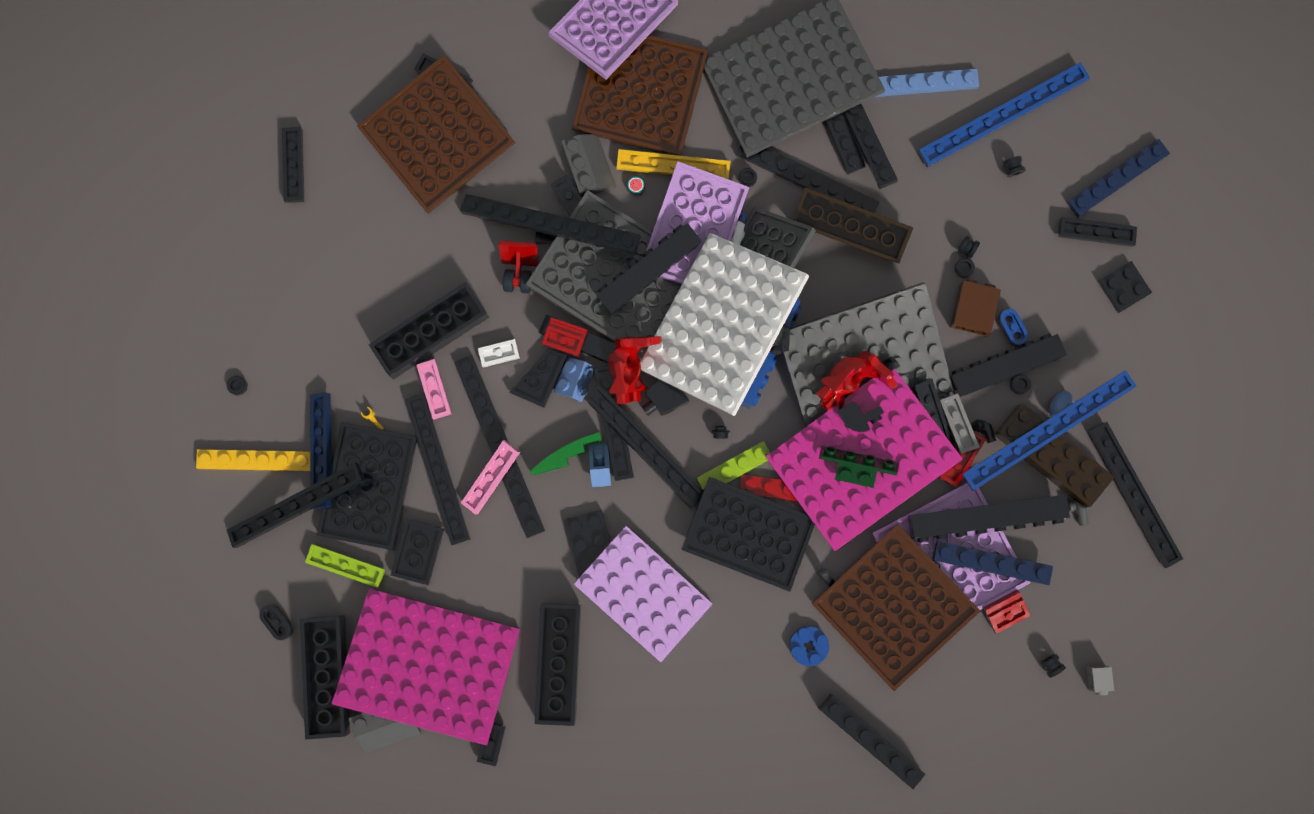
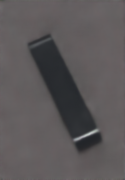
M545 316L538 333L543 336L545 335L552 316ZM587 332L580 352L609 364V355L615 350V344Z

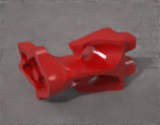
M662 336L615 338V350L609 355V369L614 379L609 392L610 394H616V404L641 401L640 391L647 390V387L640 378L641 361L637 353L643 347L660 344Z
M862 351L854 358L844 357L833 367L829 376L822 378L823 386L816 393L821 399L819 401L821 406L829 411L835 405L841 409L844 404V395L857 391L861 380L865 377L877 378L890 389L895 388L898 384L893 378V372L884 366L876 355Z

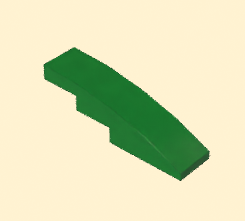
M600 432L580 438L560 448L530 470V474L534 476L569 466L568 458L585 454L584 446L602 441Z

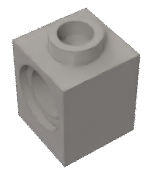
M1106 665L1086 667L1089 691L1096 692V695H1108V691H1115L1112 667Z

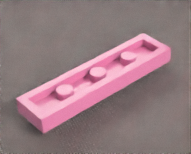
M506 440L502 441L461 504L474 514H479L520 454V451Z

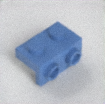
M567 357L554 392L582 402L590 379L593 376L594 366L585 361Z

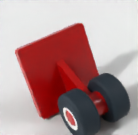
M511 240L499 241L501 263L516 265V275L513 269H505L503 290L505 292H513L514 287H520L521 293H530L531 289L526 286V283L531 277L532 272L527 270L521 272L522 265H539L537 244L532 242H513Z

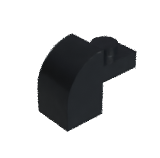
M853 402L839 410L838 414L850 430L867 432L871 430L868 422L871 421L874 424L881 420V415L884 414V411L879 406L862 415L856 402Z

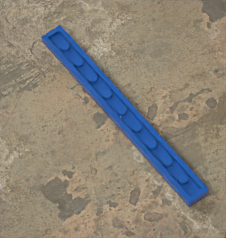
M1080 62L919 149L918 153L926 167H929L1083 84L1090 77Z
M1126 370L961 475L970 489L974 491L1137 387Z

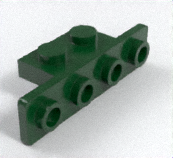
M822 446L819 459L838 463L835 480L874 488L877 472L891 475L898 474L899 463L891 459L875 458L872 455L857 454L850 450L843 451L832 446Z

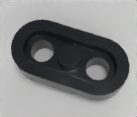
M264 606L260 611V620L275 639H288L293 632L291 623L277 606ZM270 611L274 612L273 618L269 617ZM282 626L286 628V632L284 634L280 631V628Z

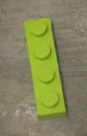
M763 441L696 479L703 490L708 477L729 483L767 462L766 456L770 454V451Z
M311 544L305 563L376 588L380 587L386 570L315 544Z

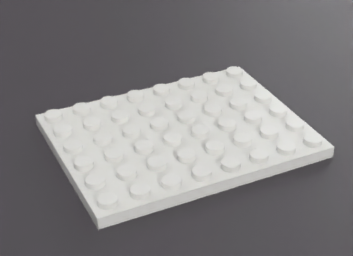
M709 233L655 336H662V341L660 344L648 347L640 362L641 371L735 416L809 275Z

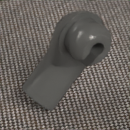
M1070 500L1068 502L1069 511L1078 515L1079 525H1088L1086 507L1077 500Z

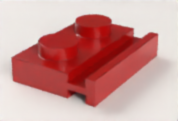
M551 317L542 345L579 357L588 330Z
M1018 590L983 607L989 623L996 634L1030 616Z

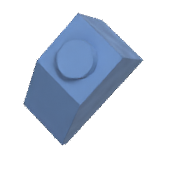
M608 443L589 445L592 487L611 486Z

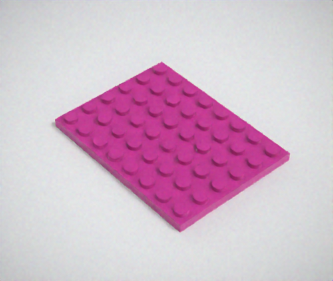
M895 369L891 371L894 374V380L898 384L895 388L890 389L879 379L872 378L844 399L842 408L856 402L862 415L881 406L884 414L881 415L882 419L874 424L869 421L868 425L871 430L867 432L850 430L838 414V411L841 409L835 405L831 410L824 413L766 456L767 460L834 551L841 548L963 459ZM832 446L843 451L850 450L857 454L872 455L875 458L891 459L899 463L898 474L891 475L877 472L874 488L835 480L838 463L819 459L821 447Z
M369 589L332 705L487 746L520 629Z

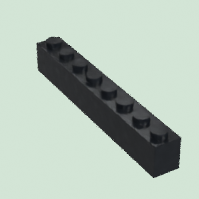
M1067 495L909 515L908 521L911 539L917 538V542L929 541L930 536H936V539L948 538V534L953 533L956 534V537L968 536V531H975V534L987 533V529L994 528V532L1006 531V526L1021 529L1026 528L1025 524L1033 523V527L1044 526L1045 521L1059 524L1064 523V519L1070 518Z

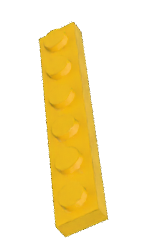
M619 149L616 168L617 170L673 175L679 161L729 180L731 161Z
M197 449L196 469L310 471V452Z

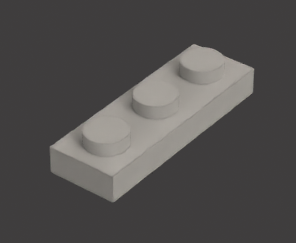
M955 394L939 400L960 455L978 449L979 444L959 395Z

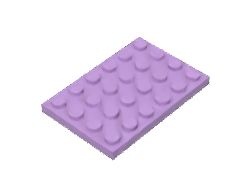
M580 0L549 31V37L607 80L678 5V0Z
M679 161L677 162L647 250L657 248L659 246L658 242L665 236L668 238L674 234L673 230L680 224L684 226L688 223L702 242L660 277L683 284L709 233L731 241L749 190L748 186Z
M627 526L619 532L574 583L577 588L660 662L664 660L712 605L704 595Z

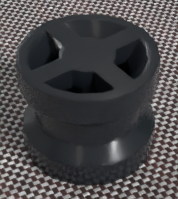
M1016 156L1003 162L1004 167L1007 168V177H1014L1026 171L1025 167L1022 166L1021 156Z
M966 235L957 252L960 254L964 253L971 259L978 249L980 242L977 240L973 241Z
M1057 654L1045 658L1040 663L1047 670L1049 678L1058 675L1066 669L1065 665L1060 663Z

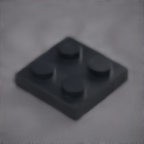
M1132 261L1098 281L1118 313L1152 293Z

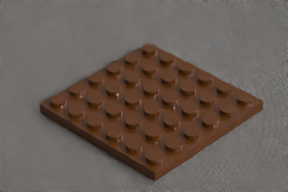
M649 35L607 80L588 67L572 131L588 135L594 134L601 138L669 155L681 156L708 50Z
M445 55L440 57L357 125L359 130L428 214L515 144L512 137Z
M898 524L812 603L893 691L900 687L981 612Z

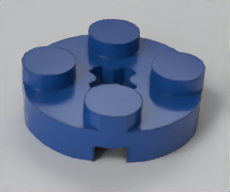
M811 626L801 628L794 632L790 639L789 647L791 654L802 665H818L828 654V638L818 628ZM809 641H812L814 649H810V651L807 652L804 643H809Z

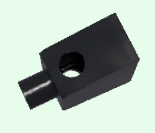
M659 379L646 392V396L650 401L641 408L647 416L656 410L661 416H664L688 404L690 400L682 390Z

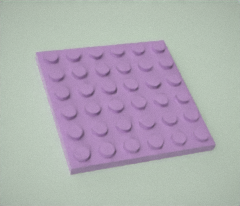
M965 483L871 534L877 543L898 524L911 537L908 521L909 515L988 505L979 488L972 491L968 484ZM994 528L987 529V533L975 534V531H968V536L956 537V534L953 533L948 534V538L936 539V536H930L929 541L917 542V538L912 539L932 560L936 541L1017 558L1003 531L994 532ZM934 561L980 610L1031 583L1026 580Z

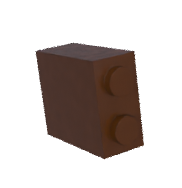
M966 279V281L961 282L950 328L982 336L990 335L1001 289H997L993 284H977V281L972 279Z

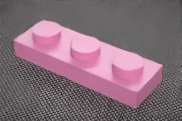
M433 359L417 364L432 419L435 420L451 415V408L436 360Z

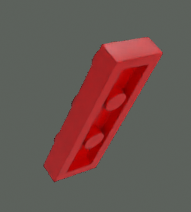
M975 431L973 432L979 448L960 455L963 459L938 477L954 488L958 486L963 478L961 474L968 470L986 441V438Z
M741 475L740 489L760 497L797 501L783 480Z

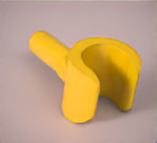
M367 407L370 410L368 416L361 411V415L365 419L373 422L378 429H384L375 418L374 410Z

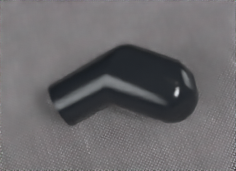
M980 419L974 421L972 428L984 434L987 443L997 441L990 423Z

